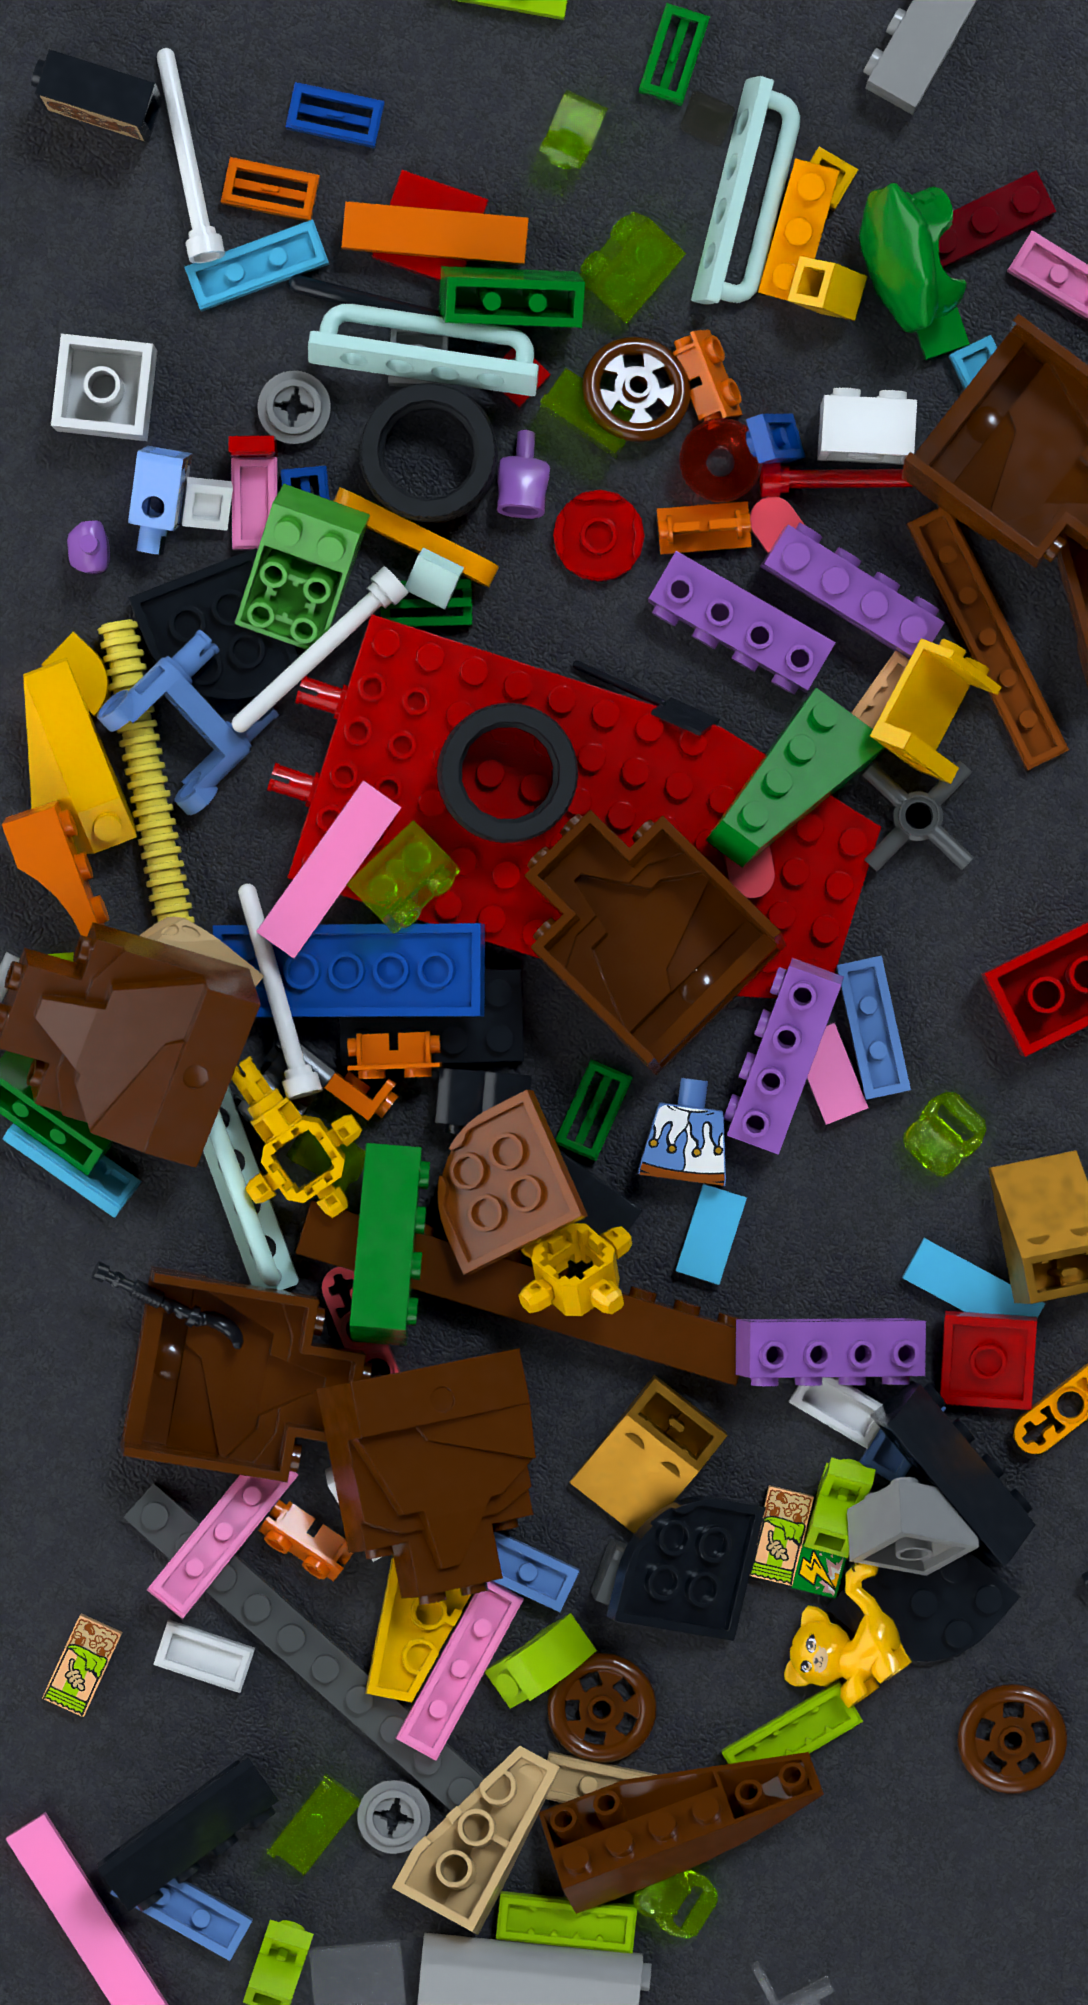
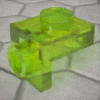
M566 90L549 131L540 145L539 151L548 155L547 159L558 167L581 169L590 155L608 108Z
M309 1130L297 1136L286 1155L293 1162L317 1175H321L333 1165L329 1155L315 1135H312ZM354 1141L347 1147L344 1144L340 1145V1148L346 1155L342 1177L333 1184L335 1187L340 1185L343 1191L347 1189L350 1183L358 1179L364 1168L365 1150Z

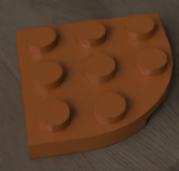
M525 1090L477 1115L458 1133L449 1147L451 1152L446 1161L443 1176H439L437 1198L442 1225L463 1275H470L588 1216L533 1090Z

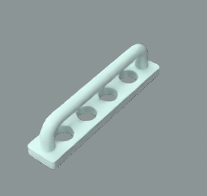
M757 76L746 79L691 301L704 305L718 303L719 300L741 303L749 300L759 289L800 128L798 107L791 98L772 90L774 83L772 79ZM769 108L780 113L782 125L744 278L740 284L734 285L724 281L766 111Z
M340 304L331 308L324 315L319 331H310L308 341V361L312 364L526 396L536 395L539 365L533 363L534 347L526 334L512 327L493 324L445 323L443 318L439 316L358 304ZM353 322L508 345L515 349L516 357L515 360L339 335L337 333L342 323Z
M228 1086L220 1107H223L228 1112L230 1118L227 1128L225 1127L219 1110L203 1152L251 1285L283 1290L297 1285L299 1277L271 1200L260 1203V1211L257 1214L253 1201L245 1189L249 1180L257 1175L260 1169L240 1114L235 1110L237 1106L230 1086ZM234 1149L240 1151L245 1158V1166L242 1171ZM265 1235L271 1237L276 1244V1253L273 1257Z

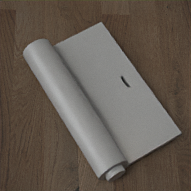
M424 1933L417 2005H639L640 1991H649L652 1964L643 1963V1953L632 1954Z

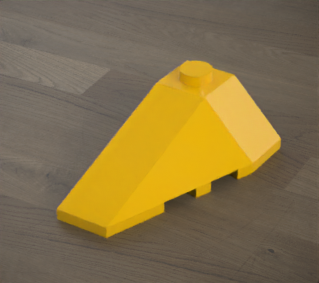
M67 658L23 674L31 809L55 800L59 801L62 811L69 809L77 828L78 835L73 836L72 839L78 854L82 852L95 854L136 838L134 818Z

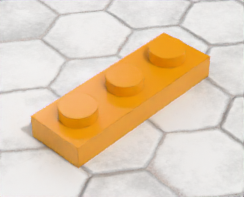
M795 158L758 293L788 300L799 257L816 258L840 170Z

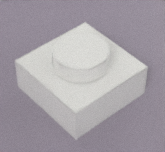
M186 477L181 515L182 526L227 531L233 492L232 481Z

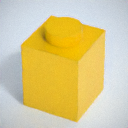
M800 256L787 301L819 314L855 321L867 276L833 262Z

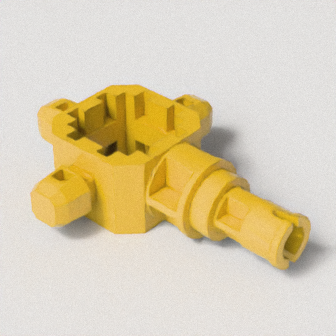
M248 1056L239 1064L246 1075L236 1066L231 1080L250 1105L247 1108V1111L253 1118L250 1123L265 1143L261 1163L267 1170V1173L263 1174L260 1171L249 1180L245 1188L255 1204L264 1203L276 1196L275 1190L278 1188L287 1200L304 1203L317 1195L319 1200L316 1203L325 1214L332 1218L348 1208V1200L340 1185L335 1187L333 1184L342 1177L346 1155L340 1148V1145L344 1144L347 1147L356 1140L362 1131L361 1126L352 1114L344 1115L331 1123L332 1128L329 1130L320 1118L306 1115L301 1116L288 1097L283 1098L277 1088L271 1089L253 1063V1059ZM309 1130L312 1135H315L329 1155L333 1165L308 1184L298 1188L276 1159L275 1152L299 1134Z
M573 1223L521 1249L525 1256L532 1259L535 1280L526 1285L519 1294L522 1307L529 1313H534L553 1304L565 1316H583L594 1307L607 1314H614L624 1305L622 1292L618 1288L620 1278L616 1259H619L628 1252L632 1246L629 1232L620 1226L611 1228L599 1236L587 1224ZM572 1260L576 1264L581 1260L586 1264L590 1261L593 1262V1266L583 1272L584 1278L581 1280L577 1276L568 1279L565 1275L559 1279L558 1274L568 1268V1261Z

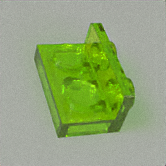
M632 212L630 215L622 217L613 226L610 232L611 238L600 251L597 250L591 253L584 260L580 268V276L585 281V289L589 290L625 323L630 321L686 255L650 218L637 212Z
M413 820L346 885L395 934L401 928H407L412 925L420 916L421 909L434 896L444 894L454 883L455 876L460 872V869Z

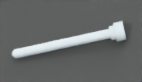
M162 48L157 53V62L192 230L188 232L189 239L186 241L188 258L191 263L211 262L225 255L222 236L217 234L215 227L210 226L175 54L169 48Z
M385 566L370 578L372 584L367 587L369 593L233 718V729L240 733L247 731L366 621L371 614L381 606L386 608L391 603L394 606L399 603L409 592L396 576Z
M243 884L239 888L238 894L261 974L264 975L262 980L288 1070L284 1071L286 1080L282 1081L284 1092L290 1100L310 1096L322 1091L318 1072H312L311 1065L305 1064L272 944L256 932L264 921L257 890L252 884Z

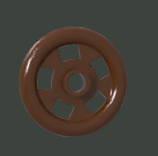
M625 337L606 344L592 356L585 368L582 380L584 403L593 420L607 433L626 441L645 442L668 434L681 422L690 402V382L681 362L666 346L648 338ZM629 355L642 356L643 367L631 366L625 368L623 357ZM664 369L672 385L661 389L658 379L653 372ZM603 373L617 376L613 392L600 389ZM634 381L642 383L645 391L643 393L632 391L630 383ZM656 400H659L667 410L662 416L653 420L645 410L652 407ZM616 403L634 412L629 422L618 418L611 412Z
M592 1654L578 1668L552 1686L548 1695V1721L556 1739L571 1754L591 1762H614L631 1755L647 1740L656 1719V1697L649 1679L637 1665L614 1654ZM598 1672L602 1685H596L584 1691L579 1679L589 1673ZM622 1678L631 1685L635 1692L626 1701H623L620 1693L613 1688V1685ZM566 1700L580 1701L579 1713L581 1719L567 1720L565 1712ZM598 1701H606L611 1707L610 1713L604 1717L597 1716L593 1711L594 1704ZM624 1712L637 1718L633 1728L627 1735L615 1728L621 1722ZM586 1728L605 1731L604 1743L594 1744L585 1741Z
M1000 1685L977 1696L965 1710L958 1728V1750L965 1768L983 1786L1006 1794L1024 1793L1040 1787L1057 1772L1066 1753L1067 1730L1060 1711L1046 1695L1024 1685ZM1010 1702L1024 1704L1023 1717H1003V1704ZM982 1718L995 1722L990 1731L989 1740L976 1737V1731ZM1044 1720L1048 1729L1049 1739L1035 1742V1733L1031 1724ZM1017 1732L1021 1735V1742L1017 1747L1010 1748L1005 1745L1004 1738L1008 1733ZM990 1751H993L1001 1760L1006 1761V1764L999 1773L992 1770L983 1761ZM1033 1752L1040 1763L1031 1771L1023 1774L1017 1762L1026 1759Z

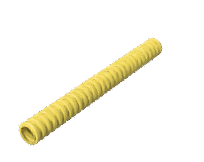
M132 619L106 623L97 629L98 634L104 637V641L100 643L101 649H106L107 655L103 657L104 663H109L110 669L107 670V675L112 679V683L109 684V691H114V695L119 691L132 688L143 677V671L147 670L146 664L141 663L140 657L144 656V651L138 649L137 644L141 642V636L135 634V629L139 625L137 621ZM151 706L134 723L129 721L117 730V733H122L123 740L119 741V745L122 748L125 747L126 754L122 755V761L128 763V768L124 770L125 775L131 778V782L127 783V787L129 790H133L134 796L130 797V803L136 804V810L132 813L133 817L139 820V824L135 826L137 832H141L142 836L141 839H138V845L144 846L145 851L140 855L141 859L147 862V867H144L143 871L144 874H149L150 881L146 882L147 888H152L153 895L149 896V901L155 904V909H152L151 912L152 916H157L158 922L166 917H181L195 923V918L189 916L188 910L192 909V903H187L186 896L190 892L188 888L184 889L183 882L187 881L186 874H181L180 868L184 867V861L178 859V854L182 850L175 843V840L179 838L178 832H173L172 826L176 825V819L170 817V811H173L174 808L173 804H168L167 798L171 796L170 790H165L164 784L168 782V777L162 775V769H165L166 766L165 762H160L159 755H162L163 751L162 748H157L156 741L160 740V735L154 733V727L158 726L157 720H152L151 713L155 712L154 706Z

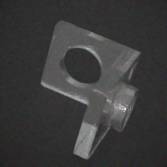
M759 1961L752 1963L753 1972L771 2005H821L819 2000L834 1992L832 1982L827 1975L779 2000Z

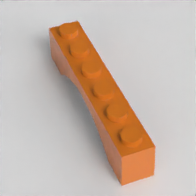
M55 800L6 817L2 827L17 868L38 880L57 897L73 918L80 935L88 936L92 922L101 925L108 922L109 916L101 895L93 896L88 882L89 879L93 878L88 857L85 852L78 854L72 837L78 835L70 810L62 811L59 801Z

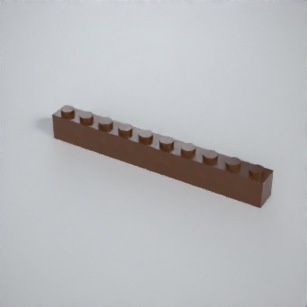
M317 1199L311 1200L296 1254L355 1271L360 1212L346 1208L332 1218L325 1214L316 1203ZM425 1223L424 1235L416 1234L414 1252H422V1267L420 1280H412V1289L734 1386L737 1385L739 1375H736V1319H741L739 1317L719 1312L717 1320L699 1315L701 1306L675 1299L673 1307L655 1301L657 1293L631 1286L629 1293L622 1292L624 1305L614 1314L603 1313L594 1307L583 1316H565L553 1304L539 1312L529 1313L522 1307L519 1294L526 1285L535 1280L533 1265L524 1262L525 1255L522 1252L517 1251L470 1275H463L449 1240L436 1236L438 1227ZM570 1267L566 1268L558 1274L559 1279L564 1275L568 1279H571L573 1277L568 1275Z

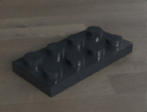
M521 969L485 970L484 1017H339L341 1067L357 1066V1056L348 1057L347 1039L356 1038L357 1033H389L390 1050H398V1033L430 1031L431 1035H440V1053L432 1054V1063L524 1061Z

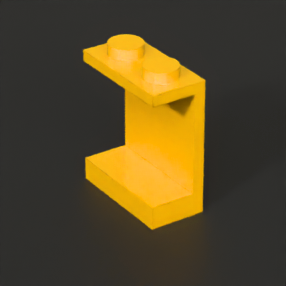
M921 638L870 737L917 771L951 784L959 767L936 751L970 685L998 695L1001 686L987 676L990 670L988 667L974 659L964 658L966 650L946 639H941L938 645Z

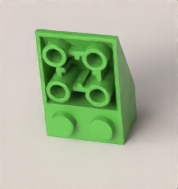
M283 484L272 503L235 624L307 650L332 627L370 514Z

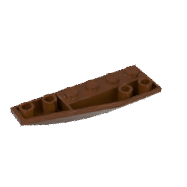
M805 1752L625 1779L539 1812V1817L562 1889L577 1914L700 1865L785 1820L824 1795L810 1754Z

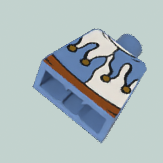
M681 1078L678 1103H658L640 1160L639 1175L725 1186L724 1116L722 1110L705 1108L708 1081Z

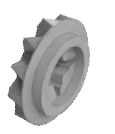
M286 371L270 379L260 393L258 399L260 422L270 436H275L281 442L289 445L308 443L324 431L331 415L329 394L317 378L306 372ZM299 389L298 395L300 396L301 404L308 406V409H314V412L300 413L297 421H294V427H290L291 421L289 420L288 412L280 407H275V404L290 403L292 396H295V390Z
M403 1780L381 1781L365 1793L359 1804L357 1821L360 1832L364 1839L379 1851L391 1854L409 1851L427 1834L430 1825L429 1803L419 1788ZM395 1798H400V1812L407 1815V1818L414 1819V1821H399L397 1827L393 1830V1834L390 1835L388 1834V1819L382 1817L379 1813H374V1811L390 1810L392 1804L395 1803Z

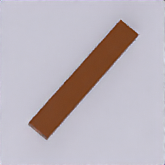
M940 507L907 523L906 526L971 659L988 667L990 670L987 676L1001 686L998 695L991 692L988 693L1026 771L1068 751L1067 744L956 518Z

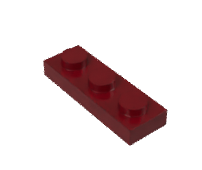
M1037 170L953 211L951 227L939 238V258L943 268L1056 213V209Z

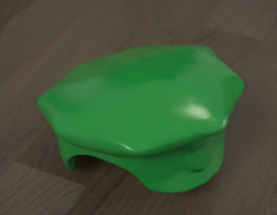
M890 183L886 187L875 189L869 193L859 231V242L877 296L882 300L901 328L907 333H913L929 327L933 319L944 317L952 312L961 302L967 282L964 279H955L948 276L940 263L939 238L951 227L953 222V208L948 195L938 187H929L912 195L909 192H904L897 183Z

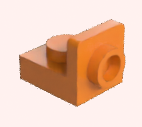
M350 1071L345 1077L338 1072L335 1073L324 1087L368 1121L375 1113L383 1118L399 1097L392 1092L397 1083L389 1078L372 1099L366 1094L371 1087L362 1079H358V1076Z

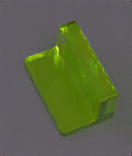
M565 368L549 393L545 394L540 400V408L616 459L627 441L607 433L593 420L583 399V379ZM616 403L611 411L615 416L629 422L633 415L632 412L622 407L619 403Z
M325 1773L269 1844L266 1853L272 1858L279 1855L305 1875L361 1804V1800Z

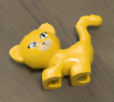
M855 1563L845 1573V1593L864 1613L855 1637L852 1640L849 1639L847 1633L841 1627L830 1622L828 1614L822 1609L808 1605L802 1612L801 1627L796 1632L790 1647L791 1660L787 1663L784 1671L785 1680L789 1684L796 1687L809 1684L827 1687L839 1678L844 1677L847 1681L841 1687L840 1698L850 1708L879 1688L878 1682L881 1684L889 1680L912 1663L901 1644L899 1632L893 1619L885 1614L879 1607L876 1599L862 1588V1581L875 1576L879 1567Z

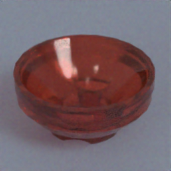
M714 418L699 424L687 435L681 447L679 464L684 481L696 495L713 502H729L744 496L755 486L760 477L763 464H759L757 457H754L749 451L746 442V432L749 430L747 426L728 418ZM715 450H725L734 459V468L726 476H715L707 468L706 460Z

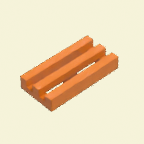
M230 157L221 203L223 205L282 217L310 221L313 216V207L317 197L316 193L319 187L320 175ZM237 170L308 184L307 192L236 178ZM233 188L304 202V207L302 209L233 195Z

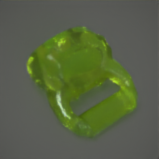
M944 1092L927 1103L919 1119L912 1123L905 1131L903 1143L909 1152L928 1170L939 1177H945L956 1169L963 1158L971 1155L981 1146L987 1131L986 1120L956 1092ZM943 1104L974 1136L965 1141L961 1138V1135L956 1134L944 1122L943 1118H939L937 1113L940 1106Z
M686 1870L666 1880H661L637 1890L633 1899L634 1906L641 1914L654 1919L660 1928L669 1935L684 1939L698 1935L718 1902L717 1890L709 1879L692 1870ZM692 1887L702 1888L703 1892L680 1928L673 1920L674 1915L678 1914V1909L688 1894H691Z

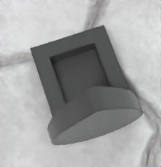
M610 1538L590 1588L595 1601L606 1605L610 1604L617 1570L628 1544Z

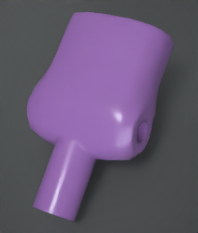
M518 431L516 456H507L499 460L497 472V511L502 515L534 519L540 518L545 513V495L549 481L550 466L547 462L534 458L535 433L533 431Z
M100 521L81 522L68 534L67 546L70 565L84 573L102 574L107 570L110 562L109 539Z

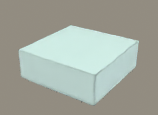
M423 547L415 561L405 588L408 592L446 609L464 567Z

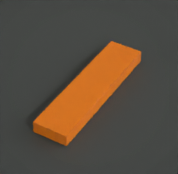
M345 201L341 248L343 250L525 266L529 218Z

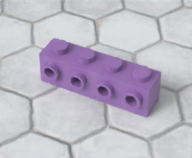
M799 523L796 529L789 524L784 527L760 565L767 572L887 647L898 651L909 660L920 639L933 642L945 623L936 617L939 609L918 596L914 598L913 602L897 593L900 588L897 582L880 572H877L874 577L858 568L862 562L861 560L840 547L833 553L819 544L823 538L820 534L802 523Z
M675 551L648 598V602L655 606L652 611L653 615L672 626H676L679 620L695 629L691 636L712 649H716L718 643L734 651L731 659L752 672H755L758 666L774 674L771 682L792 695H795L798 689L807 693L836 643L678 551Z
M792 958L788 970L781 967L778 968L769 992L778 996L772 1012L763 1009L754 1033L755 1036L762 1038L757 1054L747 1052L739 1074V1078L747 1080L741 1097L732 1094L724 1115V1120L731 1122L727 1136L779 1155L844 976Z
M913 1318L736 1319V1375L751 1378L752 1386H778L779 1378H795V1385L820 1386L822 1385V1377H838L839 1385H866V1377H882V1384L908 1385L909 1376H925L926 1321Z

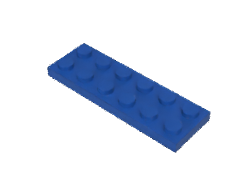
M485 924L318 925L295 958H292L272 944L292 1017H484ZM213 925V936L221 940L260 972L248 926ZM261 980L255 987L261 1004L255 1018L273 1017L264 983Z

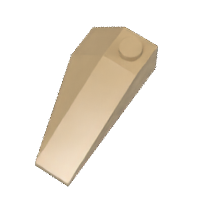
M522 1746L516 1748L480 1783L479 1787L459 1806H456L448 1813L446 1818L427 1836H424L413 1847L392 1888L478 1935L504 1887L559 1773L560 1767Z

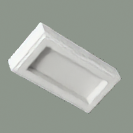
M822 1377V1385L820 1386L798 1385L789 1400V1403L866 1449L870 1447L880 1430V1427L870 1415L883 1404L851 1385H839L838 1377Z
M168 1620L153 1665L241 1693L255 1647Z

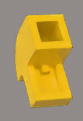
M72 632L41 665L46 666L67 658L88 710L97 717L100 708L110 699L111 691H109V684H111V678L107 675L108 668L102 658L79 635Z

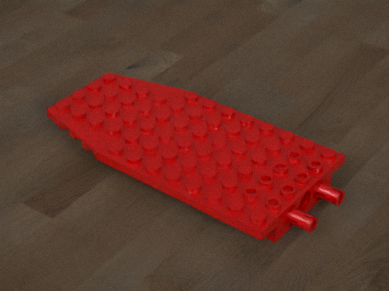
M371 614L348 685L344 684L343 688H339L309 678L306 675L301 680L299 686L316 692L317 696L298 690L294 703H300L334 714L333 719L337 720L320 773L316 772L315 776L275 762L272 775L289 780V784L270 778L266 791H273L306 801L305 806L309 807L287 878L293 880L362 781H365L399 805L401 809L340 895L430 924H485L486 942L539 958L531 948L536 942L533 938L534 933L548 919L553 918L557 921L562 915L529 883L525 877V874L530 870L527 864L540 849L545 846L551 849L563 837L560 831L572 817L577 814L584 817L591 810L630 848L635 843L632 840L635 832L648 820L651 819L655 823L663 815L727 878L723 853L705 840L765 754L720 726L712 725L710 730L699 736L652 715V710L657 707L655 705ZM500 703L527 705L550 716L561 726L570 739L578 765V781L575 795L563 817L545 833L529 840L513 843L485 840L463 828L447 810L440 795L437 780L440 752L445 740L454 727L471 713L486 706ZM496 728L482 734L469 747L462 763V782L469 799L482 812L498 819H516L533 812L546 799L552 785L553 765L546 748L534 735L518 728ZM830 795L812 812L798 821L770 845L775 873L773 885L764 895L747 899L781 931L786 947L737 996L777 998V995L769 993L779 967L788 970L792 958L835 973L836 965H838L868 871L869 864L864 859L875 848L881 826Z

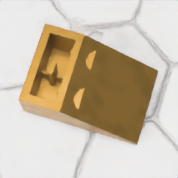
M1077 1150L988 1168L1014 1303L1033 1304L1088 1292V1181Z
M653 1375L569 1483L635 1534L642 1524L654 1513L674 1502L725 1440L727 1433L660 1378Z

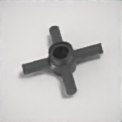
M959 760L955 764L959 767V770L951 784L940 780L928 793L921 791L907 793L875 762L867 769L862 776L895 806L893 812L895 828L864 859L872 869L878 872L908 839L912 841L929 839L960 870H963L974 857L941 826L943 821L941 805L972 774V771ZM920 803L928 808L931 818L926 828L914 829L907 823L906 810L911 804Z

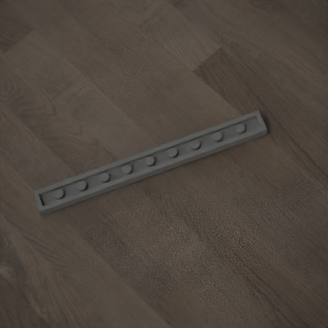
M156 1482L151 1485L123 1517L170 1560L201 1523ZM236 1553L205 1590L448 1809L452 1811L456 1806H459L486 1778L447 1742L435 1761L395 1739L410 1709L400 1700L365 1694L369 1672Z

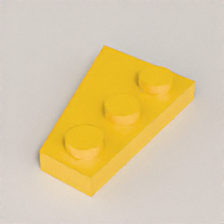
M392 1558L365 1694L412 1703L471 1595L461 1596L460 1588L445 1591L447 1600L431 1604L419 1605L418 1597L402 1599L394 1558Z

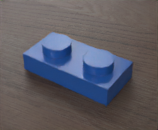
M760 414L746 419L749 428L746 432L747 446L751 454L757 457L759 464L790 463L806 458L793 414Z

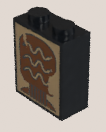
M50 49L45 61L38 60L31 81V86L36 87L35 94L45 110L148 143L163 100L154 82Z

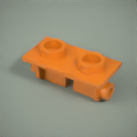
M697 330L690 332L691 336L689 335L674 341L676 350L673 351V355L681 362L689 381L698 377L702 381V385L690 390V398L699 421L704 420L708 428L723 422V418L743 415L739 406L742 401L741 393L732 378H728L722 362L725 360V353L719 339L712 335L710 330Z
M748 501L657 509L660 555L674 554L675 551L688 553L752 547Z
M430 1031L398 1033V1050H390L389 1033H357L356 1038L347 1039L348 1057L357 1056V1066H347V1070H358V1079L386 1078V1069L403 1068L404 1078L432 1077V1067H442V1062L432 1063V1054L440 1053V1035H431Z
M278 1500L269 1514L276 1521L267 1517L258 1530L265 1535L264 1540L278 1552L287 1554L289 1551L304 1561L302 1566L313 1576L319 1579L327 1577L334 1582L344 1569V1567L336 1562L338 1561L345 1566L353 1554L348 1552L346 1539L324 1524L315 1537H312L306 1532L315 1521V1518L294 1505L291 1501L285 1504Z

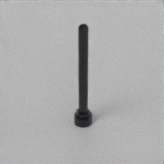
M295 275L289 280V288L292 292L337 304H358L441 317L439 310L301 275ZM471 340L472 343L479 344L478 348L480 350L496 354L500 347V344Z

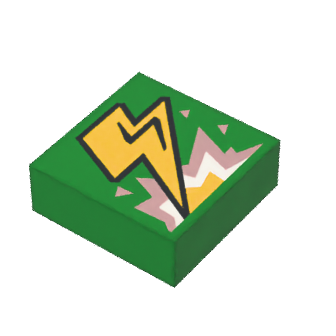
M803 1542L791 1588L835 1599L846 1558L804 1547L805 1542Z

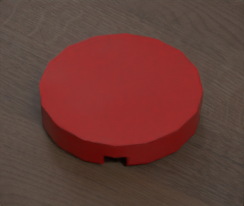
M604 490L583 492L568 502L557 516L553 533L556 554L565 568L581 579L594 582L614 580L631 570L641 555L645 538L642 518L633 505L618 493Z

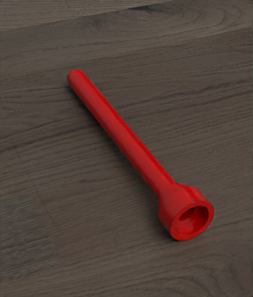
M780 463L760 464L761 498L780 497V493H789V488H885L913 486L902 479L903 469L789 470V465H780Z

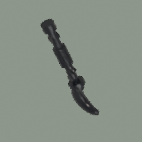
M100 1261L96 1264L91 1278L101 1283L105 1280L115 1288L120 1287L128 1291L129 1296L156 1309L162 1307L168 1314L174 1312L178 1318L186 1319L184 1325L190 1328L193 1325L197 1327L205 1325L212 1327L225 1335L235 1349L242 1348L244 1344L243 1334L237 1324L227 1316L215 1311L200 1312L201 1307L196 1304L191 1309L166 1297L163 1291L138 1279L132 1281L121 1272L109 1270V1265Z

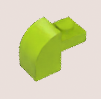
M831 1457L830 1462L826 1463L821 1476L804 1547L845 1558L849 1557L847 1509L864 1500L865 1496L869 1494L876 1469L865 1467L856 1460H839Z
M570 1613L539 1631L519 1649L494 1662L485 1670V1674L511 1709L527 1699L531 1701L550 1689L578 1668L597 1650Z
M270 1919L243 2003L249 2005H290L314 1934L305 1931L298 1923L288 1920L277 1922Z

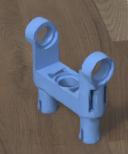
M198 630L196 635L172 658L169 656L162 657L132 688L119 691L108 699L97 714L99 721L110 732H113L123 727L129 721L134 723L164 695L214 749L181 781L184 786L175 796V802L187 815L196 814L210 803L217 793L218 788L216 785L251 752L250 748L252 745L250 742L273 719L279 716L277 711L272 708L247 731L240 733L233 729L232 722H225L191 685L193 683L191 677L220 651L215 643H210L212 640L201 630Z

